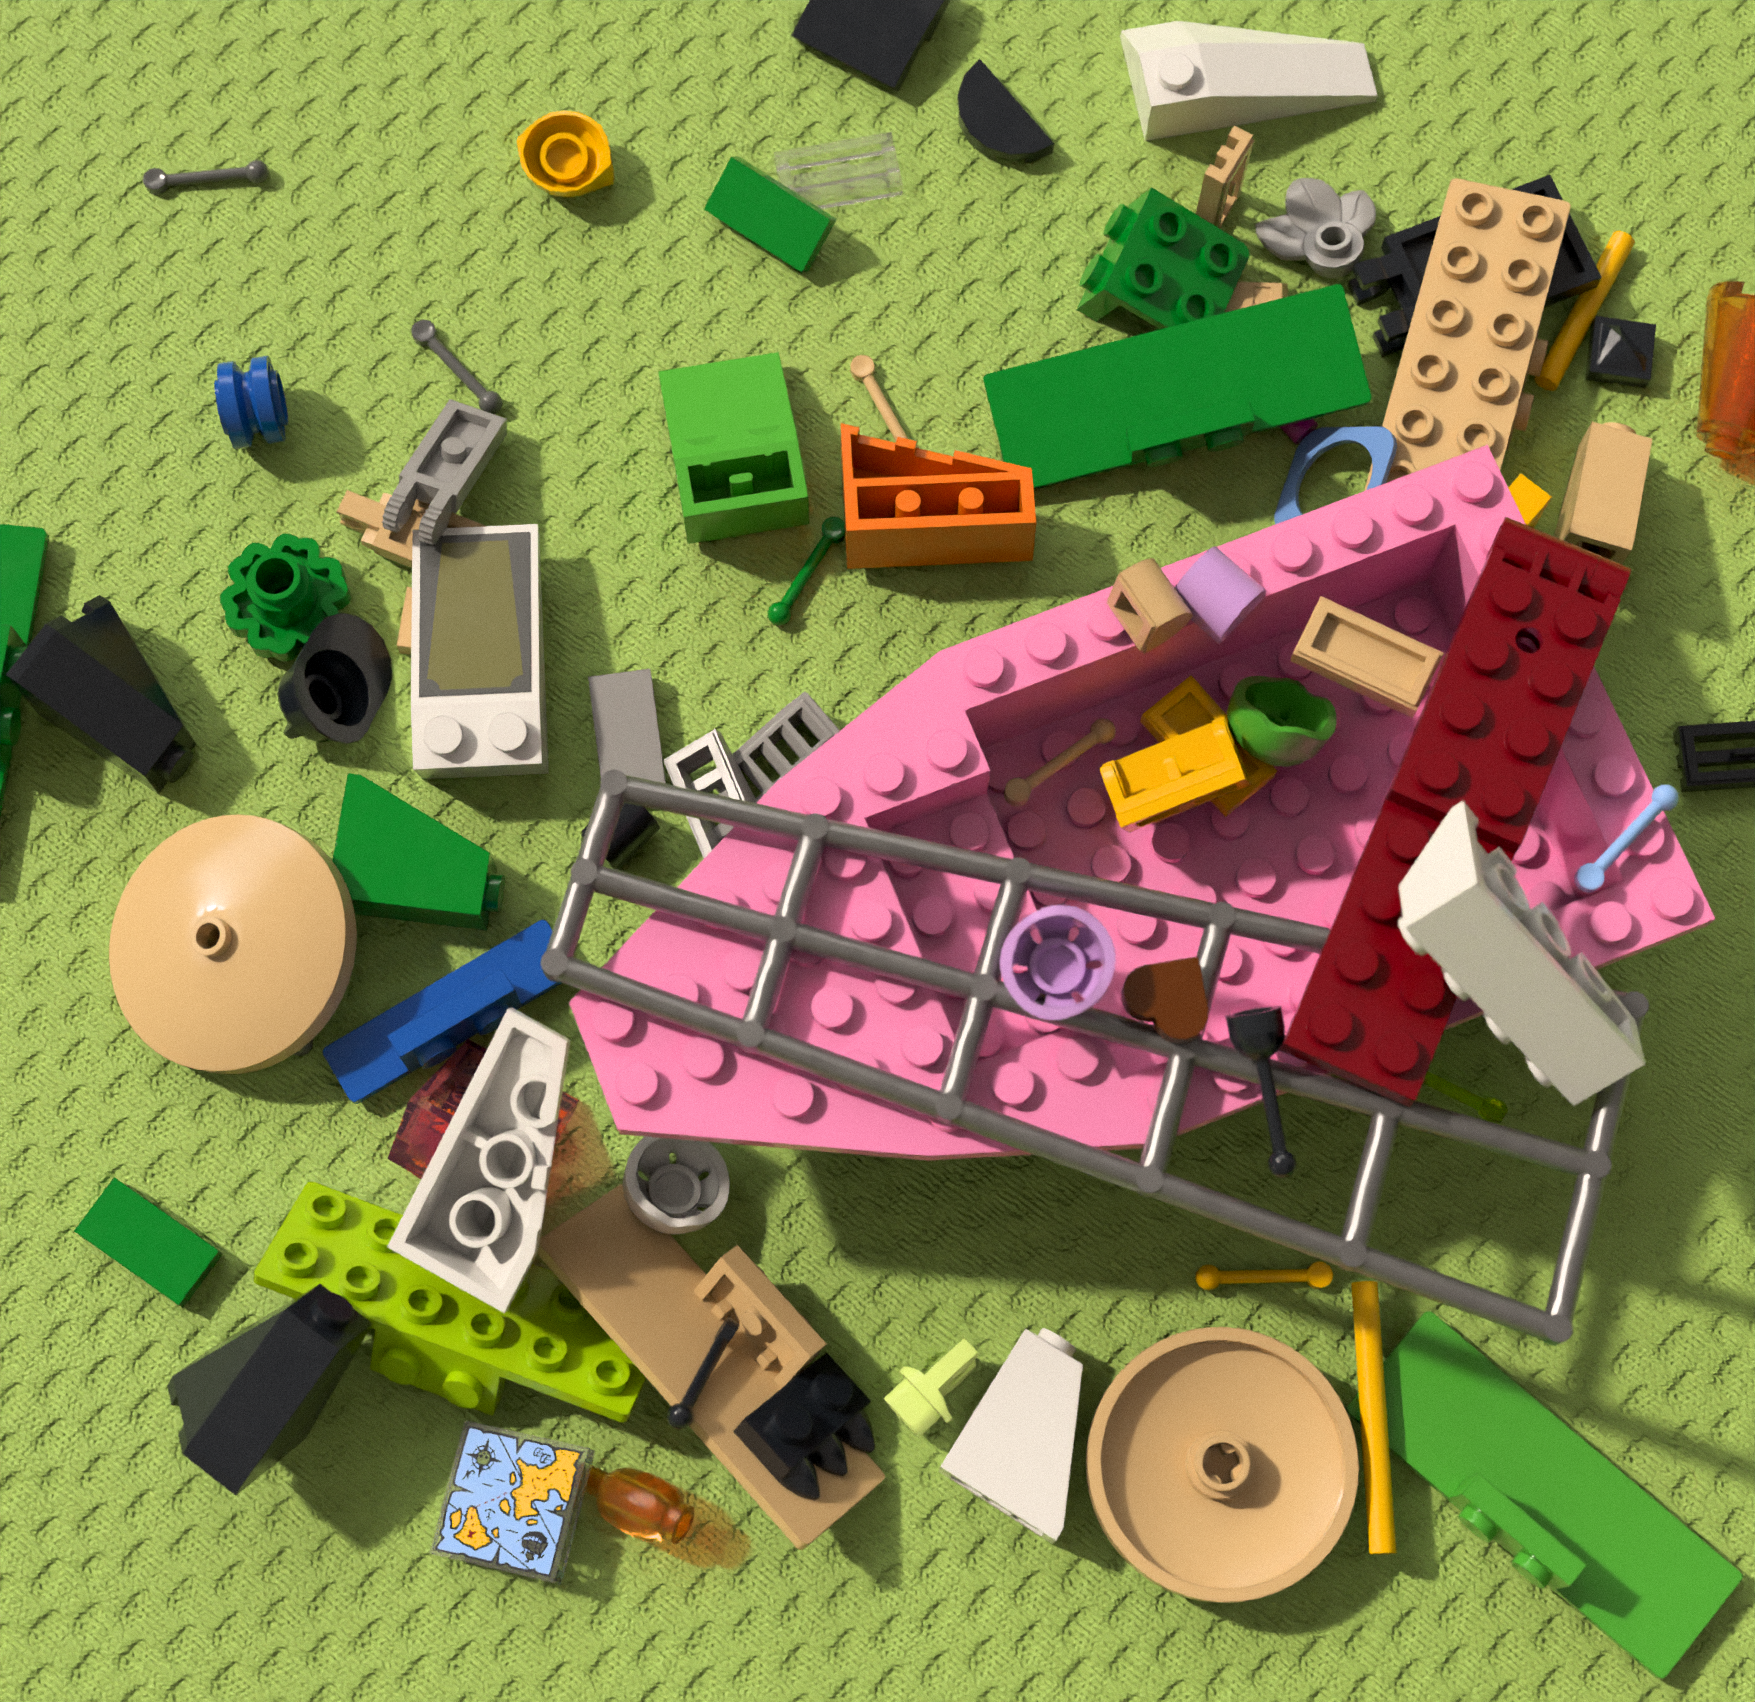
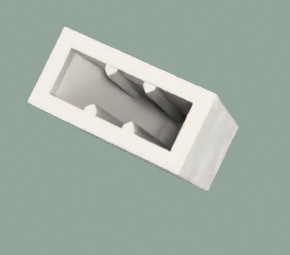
M1025 1328L940 1466L939 1472L1053 1544L1064 1527L1083 1364L1072 1358L1076 1348L1064 1338L1045 1328H1042L1038 1335Z

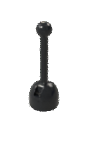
M1268 1006L1229 1014L1225 1017L1229 1037L1234 1048L1243 1057L1256 1061L1273 1154L1268 1162L1269 1169L1276 1177L1287 1178L1295 1172L1297 1161L1295 1156L1287 1151L1269 1059L1279 1051L1285 1039L1282 1007Z

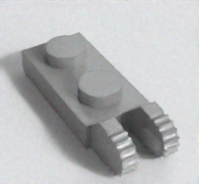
M449 399L400 473L399 484L384 509L382 527L396 533L400 532V529L403 528V525L410 518L417 499L430 504L420 521L419 540L430 545L436 544L447 528L451 513H457L507 435V419Z

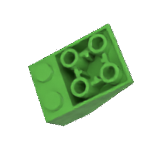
M779 352L658 371L687 544L809 525L807 486Z

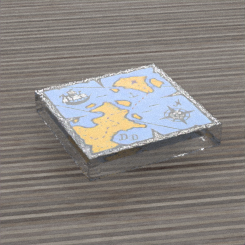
M464 1420L429 1553L561 1585L595 1451L587 1447Z

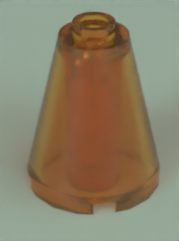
M1741 281L1716 283L1710 288L1706 299L1696 437L1706 443L1704 451L1711 456L1728 461H1740L1743 454L1755 453V295L1741 293L1745 283Z

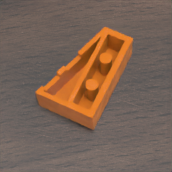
M841 423V468L847 569L1033 561L1036 512L1032 468L955 450L953 456L917 448V441L897 437L896 443L861 435L860 427Z

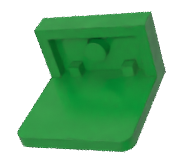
M1151 187L1130 205L1126 206L1121 203L1109 218L1103 235L1108 237L1109 241L1102 256L1100 254L1095 255L1081 277L1079 285L1086 290L1076 310L1097 322L1120 305L1159 329L1222 314L1225 312L1250 255L1249 249L1243 242Z

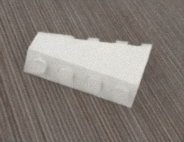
M1462 801L1451 808L1399 885L1403 917L1399 919L1400 930L1407 943L1417 954L1423 956L1429 953L1441 966L1446 982L1460 999L1467 1000L1471 998L1483 1010L1487 1024L1502 1043L1507 1045L1513 1042L1525 1054L1526 1062L1535 1078L1546 1088L1554 1085L1574 1106L1645 1065L1636 1020L1582 952L1571 959L1569 958L1571 955L1569 943L1559 927V922L1542 902L1530 909L1527 897L1514 877L1517 873L1516 867L1500 847L1489 854L1486 853L1476 838L1475 827L1478 826L1479 820L1466 803Z

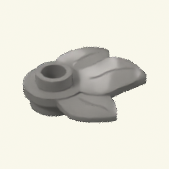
M1300 178L1293 181L1287 189L1285 200L1287 214L1256 223L1255 230L1262 245L1279 259L1289 261L1306 260L1312 270L1318 275L1326 278H1339L1349 274L1354 264L1361 260L1364 252L1363 237L1375 225L1376 208L1372 199L1364 190L1352 191L1339 198L1334 189L1324 181L1314 178Z

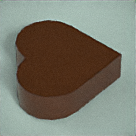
M1198 956L1146 964L1135 968L1127 976L1121 990V1001L1125 1010L1132 1018L1141 1022H1153L1157 1033L1164 1040L1173 1044L1192 1042L1202 1034L1208 1021V1004Z

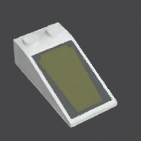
M538 524L446 528L439 541L434 545L420 541L418 536L419 529L413 530L411 635L413 770L422 779L548 774Z

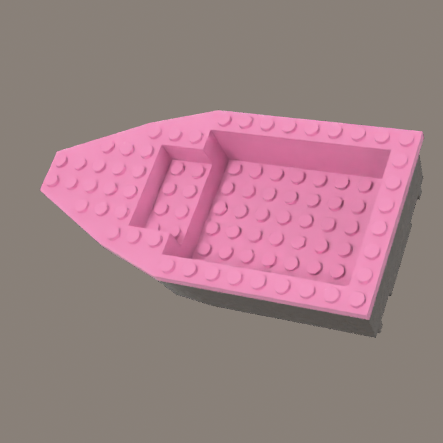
M1488 445L1217 546L1220 551L1266 590L1264 599L1220 644L1190 620L1170 639L1144 654L1142 651H1139L1107 605V599L1113 586L939 651L780 778L757 804L808 815L818 813L826 819L1010 859L1016 857L1023 858L1033 864L1212 903L1226 902L1235 908L1331 928L1498 529L1505 516L1525 525L1526 523ZM1206 551L1161 567L1174 588L1189 568ZM1320 596L1444 653L1413 718L1290 661ZM1517 643V646L1522 651L1533 653L1528 645ZM1593 667L1523 843L1516 852L1512 863L1517 869L1514 877L1522 887L1530 909L1543 902L1559 922V927L1569 943L1571 949L1569 958L1571 959L1582 952L1597 970L1706 927L1715 920V916L1664 811L1648 825L1604 872V882L1595 892L1586 893L1579 890L1575 885L1574 877L1577 870L1584 864L1594 863L1652 802V792L1654 791L1595 667ZM1189 676H1192L1226 714L1236 685L1239 681L1249 676L1290 678L1299 681L1311 694L1324 697L1333 704L1337 720L1335 732L1320 752L1299 765L1289 767L1273 766L1277 770L1275 777L1228 816L1225 817L1209 801L1130 833L1120 827L1104 784L1100 767L1104 763L1120 759L1159 743L1140 722L1141 716ZM1104 718L1113 722L1116 734L1112 741L1106 744H1095L1031 790L1029 800L1025 805L1015 807L1006 802L1004 790L1009 780L1013 778L1025 779L1089 734L1091 725L1096 720ZM734 826L677 888L775 916L798 840ZM825 846L801 923L974 973L1000 884ZM1028 890L1018 921L1019 923L1037 910L1051 905L1077 907L1098 919L1112 939L1116 956L1114 974L1110 985L1101 1000L1093 1008L1131 1019L1134 1018L1128 1014L1121 1001V990L1127 976L1135 968L1146 964L1196 957L1204 930L1203 928ZM655 910L602 968L742 1019L766 942ZM1077 927L1070 929L1068 940L1071 942L1079 934ZM1032 929L1030 935L1036 943L1040 944L1042 939L1038 930ZM1231 935L1203 1039L1234 1048L1229 1037L1225 1016L1268 1006L1282 1007L1286 1035L1319 954ZM793 950L769 1029L940 1091L966 999ZM1098 960L1086 964V967L1089 969H1098L1102 966ZM1013 966L1015 973H1025L1028 971L1026 967ZM580 990L569 1002L619 1134L916 1160L1034 1155L963 1128L942 1124L938 1119L760 1054L747 1053L738 1046L584 990ZM1077 992L1072 993L1076 1003L1084 1000ZM1457 997L1444 1030L1484 1015V1012L1471 998L1462 1000ZM993 1007L966 1100L1104 1151L1143 1149L1168 1058ZM1277 1051L1270 1057V1059L1329 1076L1333 1075L1282 1051ZM1195 1066L1176 1136L1262 1103L1263 1097L1260 1084ZM1276 1089L1277 1096L1287 1093Z

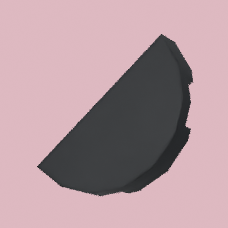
M979 59L965 73L957 96L959 126L969 144L984 156L993 160L998 156L1008 160L1024 159L1025 163H1033L1053 154V141Z

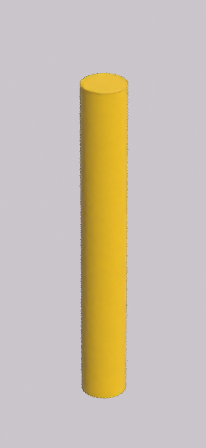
M1623 231L1613 232L1596 264L1602 277L1598 286L1579 295L1544 360L1540 377L1535 376L1534 378L1536 384L1541 388L1554 391L1561 382L1635 244L1634 238Z

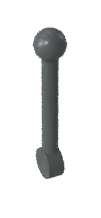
M261 160L250 161L246 167L165 174L159 168H151L143 175V184L147 191L153 195L163 194L169 186L241 179H248L252 183L260 184L268 178L269 169Z
M424 319L415 322L411 329L415 343L423 347L429 346L479 399L478 403L481 410L492 414L498 413L503 404L501 396L495 391H487L437 338L436 328L431 321Z

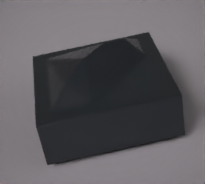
M1595 316L1590 329L1585 380L1610 384L1618 383L1619 385L1646 389L1651 381L1656 324Z

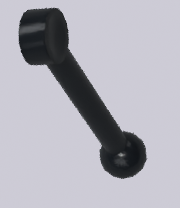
M727 1317L717 1331L710 1350L681 1402L669 1408L667 1420L672 1428L684 1430L692 1424L694 1418L692 1409L726 1346L740 1326L732 1318Z

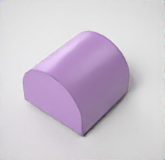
M1216 546L1206 551L1189 568L1175 587L1193 614L1191 620L1218 644L1264 599L1266 590Z

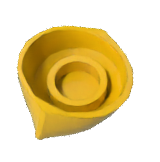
M565 110L550 112L537 119L517 138L521 166L527 177L538 188L553 196L567 198L582 196L614 183V169L607 136L602 126L587 115Z

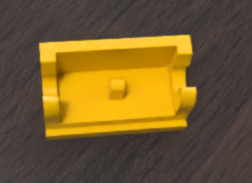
M1224 716L1128 756L1104 763L1100 767V772L1116 812L1119 825L1129 833L1251 785Z

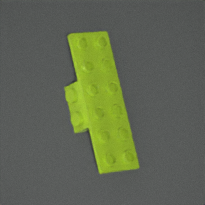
M316 1182L306 1183L254 1270L253 1281L255 1284L294 1299L318 1284H322L332 1293L344 1297L350 1302L354 1310L373 1323L371 1328L375 1329L370 1363L371 1370L384 1374L395 1383L413 1385L442 1396L461 1408H473L493 1416L503 1397L507 1379L623 1423L629 1419L647 1379L552 1271L531 1264L508 1311L503 1313L387 1248L403 1215Z

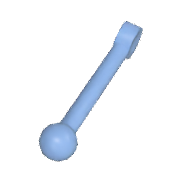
M1671 785L1656 787L1652 792V802L1594 863L1584 864L1577 870L1574 881L1579 890L1591 893L1599 889L1604 882V872L1662 811H1669L1676 807L1679 796L1674 787Z

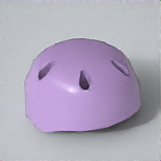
M1051 905L1030 914L1012 929L1002 947L1000 970L1008 992L1025 1011L1041 1019L1061 1020L1083 1013L1101 1000L1112 980L1116 955L1109 933L1093 915L1073 906ZM1077 927L1079 934L1071 942L1068 940L1070 929ZM1032 929L1038 930L1042 939L1040 944L1036 943L1030 935ZM1097 960L1102 964L1098 969L1086 967L1087 963ZM1013 966H1023L1028 971L1025 973H1015ZM1077 992L1084 1000L1076 1003L1072 993ZM1040 994L1046 996L1043 1005L1035 1002Z

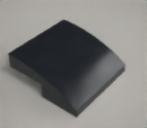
M809 0L791 36L796 41L899 92L924 40L930 42L950 0Z

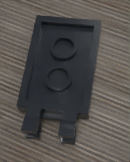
M1551 175L1511 189L1563 200ZM1570 213L1544 308L1596 288L1602 278ZM1440 216L1384 237L1381 246L1384 256L1368 259L1353 266L1352 270L1356 278L1349 280L1347 286L1357 306L1378 298L1391 288L1401 310L1390 312L1378 318L1377 322L1380 330L1375 331L1372 338L1381 357L1400 351L1405 346Z

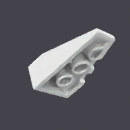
M1184 21L1122 30L1120 34L1145 141L1376 102L1377 92L1364 43Z
M513 1008L507 1009L387 1248L503 1313L508 1311L538 1253L570 1047V1039Z

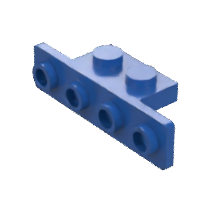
M540 920L327 1045L323 1049V1055L349 1100L353 1104H359L418 1068L427 1069L443 1062L457 1050V1045L475 1034L485 1035L497 1030L508 1008L518 1010L560 985L562 982H553L547 979L541 967V958L547 950L553 932L548 922Z

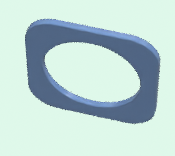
M1380 426L1322 427L1309 433L1296 449L1275 511V525L1303 514L1298 500L1302 479L1312 463L1324 452L1335 446L1355 443L1367 448L1372 459V475L1366 490L1385 484L1397 450L1395 436L1388 429Z

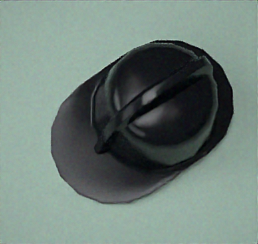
M339 613L324 618L313 630L295 663L282 676L279 682L277 696L279 707L287 721L284 729L286 737L294 739L303 736L312 741L325 742L330 740L347 745L361 740L366 734L387 696L392 681L391 657L384 640L371 624L356 615Z

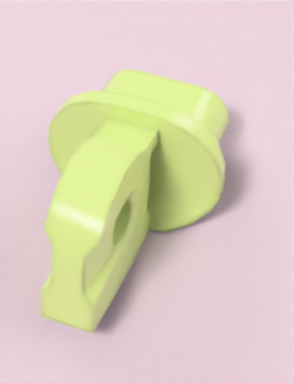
M964 1338L925 1375L917 1369L903 1366L899 1372L904 1380L883 1398L884 1401L918 1438L939 1418L948 1423L952 1420L944 1397L955 1389L974 1369L978 1351Z

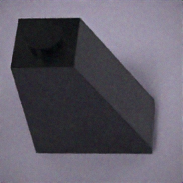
M99 595L84 603L82 613L85 615L73 622L61 615L46 623L6 676L38 715L159 794L168 781L174 783L186 772L192 761V749L196 743L125 623L111 602Z
M318 1284L203 1353L174 1374L167 1385L171 1405L179 1406L183 1426L178 1433L182 1454L235 1496L238 1495L307 1438L373 1323L354 1310L350 1302L344 1297L332 1293L322 1284Z

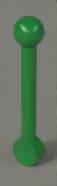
M833 516L823 521L822 538L782 600L773 603L768 609L767 617L773 625L783 626L790 621L792 616L790 608L832 544H837L845 538V523L841 518Z

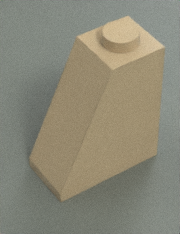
M1592 421L1578 445L1554 537L1619 564L1624 563L1632 551L1652 444L1651 438L1638 435L1634 429L1621 423L1608 422L1600 424Z

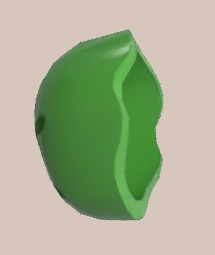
M1246 677L1236 685L1227 708V722L1232 735L1239 745L1257 760L1273 766L1289 767L1299 765L1316 756L1335 732L1337 723L1335 708L1328 699L1311 694L1299 681L1290 678Z

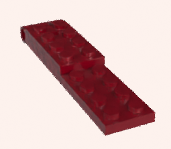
M1504 517L1279 1051L1405 1106L1411 1107L1416 1101L1458 996L1446 982L1441 966L1429 953L1423 956L1417 954L1405 940L1399 927V919L1403 917L1399 885L1451 808L1462 801L1466 803L1479 820L1478 826L1475 827L1476 838L1486 853L1489 854L1500 847L1509 860L1513 861L1516 852L1523 843L1620 603L1621 595L1629 579L1631 568L1511 518ZM1517 643L1528 645L1533 653L1522 651L1517 646Z

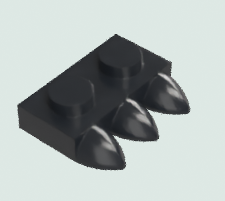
M827 1352L745 1417L733 1431L782 1486L800 1497L817 1500L820 1497V1486L814 1465L834 1475L845 1476L848 1473L847 1458L842 1441L860 1451L871 1453L875 1450L872 1424L864 1410L871 1400Z

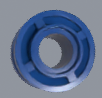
M267 355L252 358L247 372H242L235 361L218 363L217 380L214 383L216 403L225 435H229L233 448L251 447L255 433H261L268 444L284 442L285 425H288L287 405L279 372L274 370L270 357Z

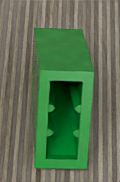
M347 774L332 861L347 885L355 915L487 931L490 912L500 913L505 890V876L496 874L497 868L491 854L362 775Z

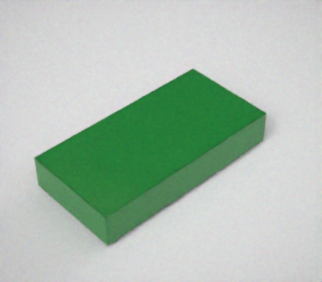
M731 156L703 209L800 272H809L837 220L826 211L739 156Z
M115 1177L74 1230L78 1235L182 1308L185 1307L223 1255L219 1250Z

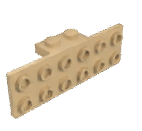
M1458 178L1450 181L1382 427L1388 429L1395 436L1397 441L1396 454L1386 483L1488 445L1501 471L1513 430L1526 431L1534 395L1523 393L1528 375L1540 377L1549 341L1538 339V333L1571 206L1569 202ZM1372 464L1364 491H1366L1371 479Z
M623 1184L618 1185L540 1238L537 1255L671 1406L680 1403L710 1350L717 1331L726 1318L730 1317L740 1324L692 1409L694 1418L690 1428L797 1549L804 1550L884 1480V1472L866 1452L855 1449L842 1441L847 1458L848 1473L845 1476L834 1475L814 1465L820 1486V1497L817 1500L806 1499L782 1486L733 1432L745 1417L804 1371L827 1345L812 1328L808 1320L791 1305L767 1278L764 1271L755 1265L738 1245L720 1257L706 1275L670 1234L660 1233L637 1218L628 1206L624 1196Z

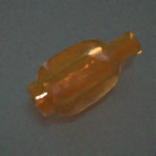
M586 1463L577 1474L575 1480L576 1488L596 1497L598 1511L603 1519L620 1531L645 1543L655 1544L667 1540L673 1544H678L687 1535L692 1525L695 1511L692 1506L684 1503L685 1497L682 1490L652 1473L633 1467L618 1468L608 1473Z

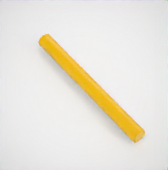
M1359 1281L1351 1283L1369 1554H1396L1378 1282Z

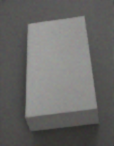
M651 669L588 677L601 778L609 770H619L628 776L666 784Z

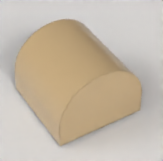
M1153 558L1140 561L1120 572L1107 599V605L1139 651H1142L1144 654L1178 633L1193 616L1188 606Z

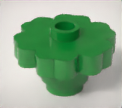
M288 533L278 536L271 548L261 543L249 544L243 550L241 556L230 562L228 573L233 585L224 589L220 595V603L225 611V620L233 635L239 638H248V642L255 655L263 658L273 657L282 662L293 660L299 653L300 648L304 647L319 623L326 617L339 614L338 611L345 608L351 601V593L340 562L335 558H323V553L316 540L305 537L298 538Z

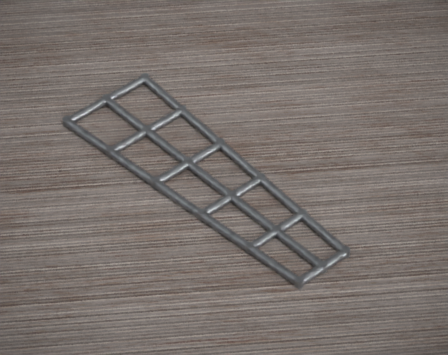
M609 770L603 774L600 781L601 787L576 862L571 867V877L547 950L541 958L543 973L550 981L568 984L738 1046L747 1053L760 1054L938 1119L942 1124L963 1128L1133 1190L1142 1197H1152L1338 1265L1344 1271H1355L1541 1339L1548 1345H1559L1568 1340L1572 1335L1574 1312L1606 1177L1611 1170V1155L1631 1073L1597 1092L1585 1146L1582 1149L1419 1101H1415L1411 1107H1408L1353 1082L1270 1059L1275 1089L1372 1117L1340 1237L1166 1173L1195 1066L1260 1084L1256 1061L1243 1057L1235 1048L1204 1040L1205 1028L1202 1034L1194 1041L1186 1044H1173L1164 1040L1152 1024L1093 1007L1066 1019L1046 1020L1038 1018L1025 1011L1012 998L1004 982L1001 981L1000 970L1002 947L1009 933L1018 924L1027 890L1203 928L1196 957L1198 956L1208 1004V1017L1231 935L1320 954L1330 928L1235 908L1226 902L1212 903L1033 864L1023 858L1016 857L1010 859L826 819L818 813L808 815L628 776L619 770ZM624 802L798 840L775 916L604 867L605 858ZM825 846L1000 884L975 972H968L802 924L803 915ZM594 892L765 941L766 945L743 1018L741 1019L574 958L573 956ZM797 950L966 999L940 1091L769 1029L792 951ZM1612 990L1636 1020L1640 1037L1644 1015L1649 1009L1647 998L1639 992L1632 991L1626 993ZM1040 994L1035 1002L1043 1005L1046 996ZM993 1007L1168 1058L1139 1163L966 1100ZM1399 1125L1577 1176L1545 1311L1368 1247Z

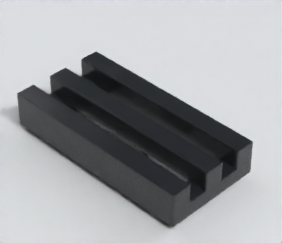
M1755 721L1678 726L1673 732L1674 744L1679 746V754L1676 756L1678 768H1682L1683 777L1680 779L1681 792L1755 787V768L1710 772L1698 771V767L1755 763V747L1696 752L1694 744L1755 739Z

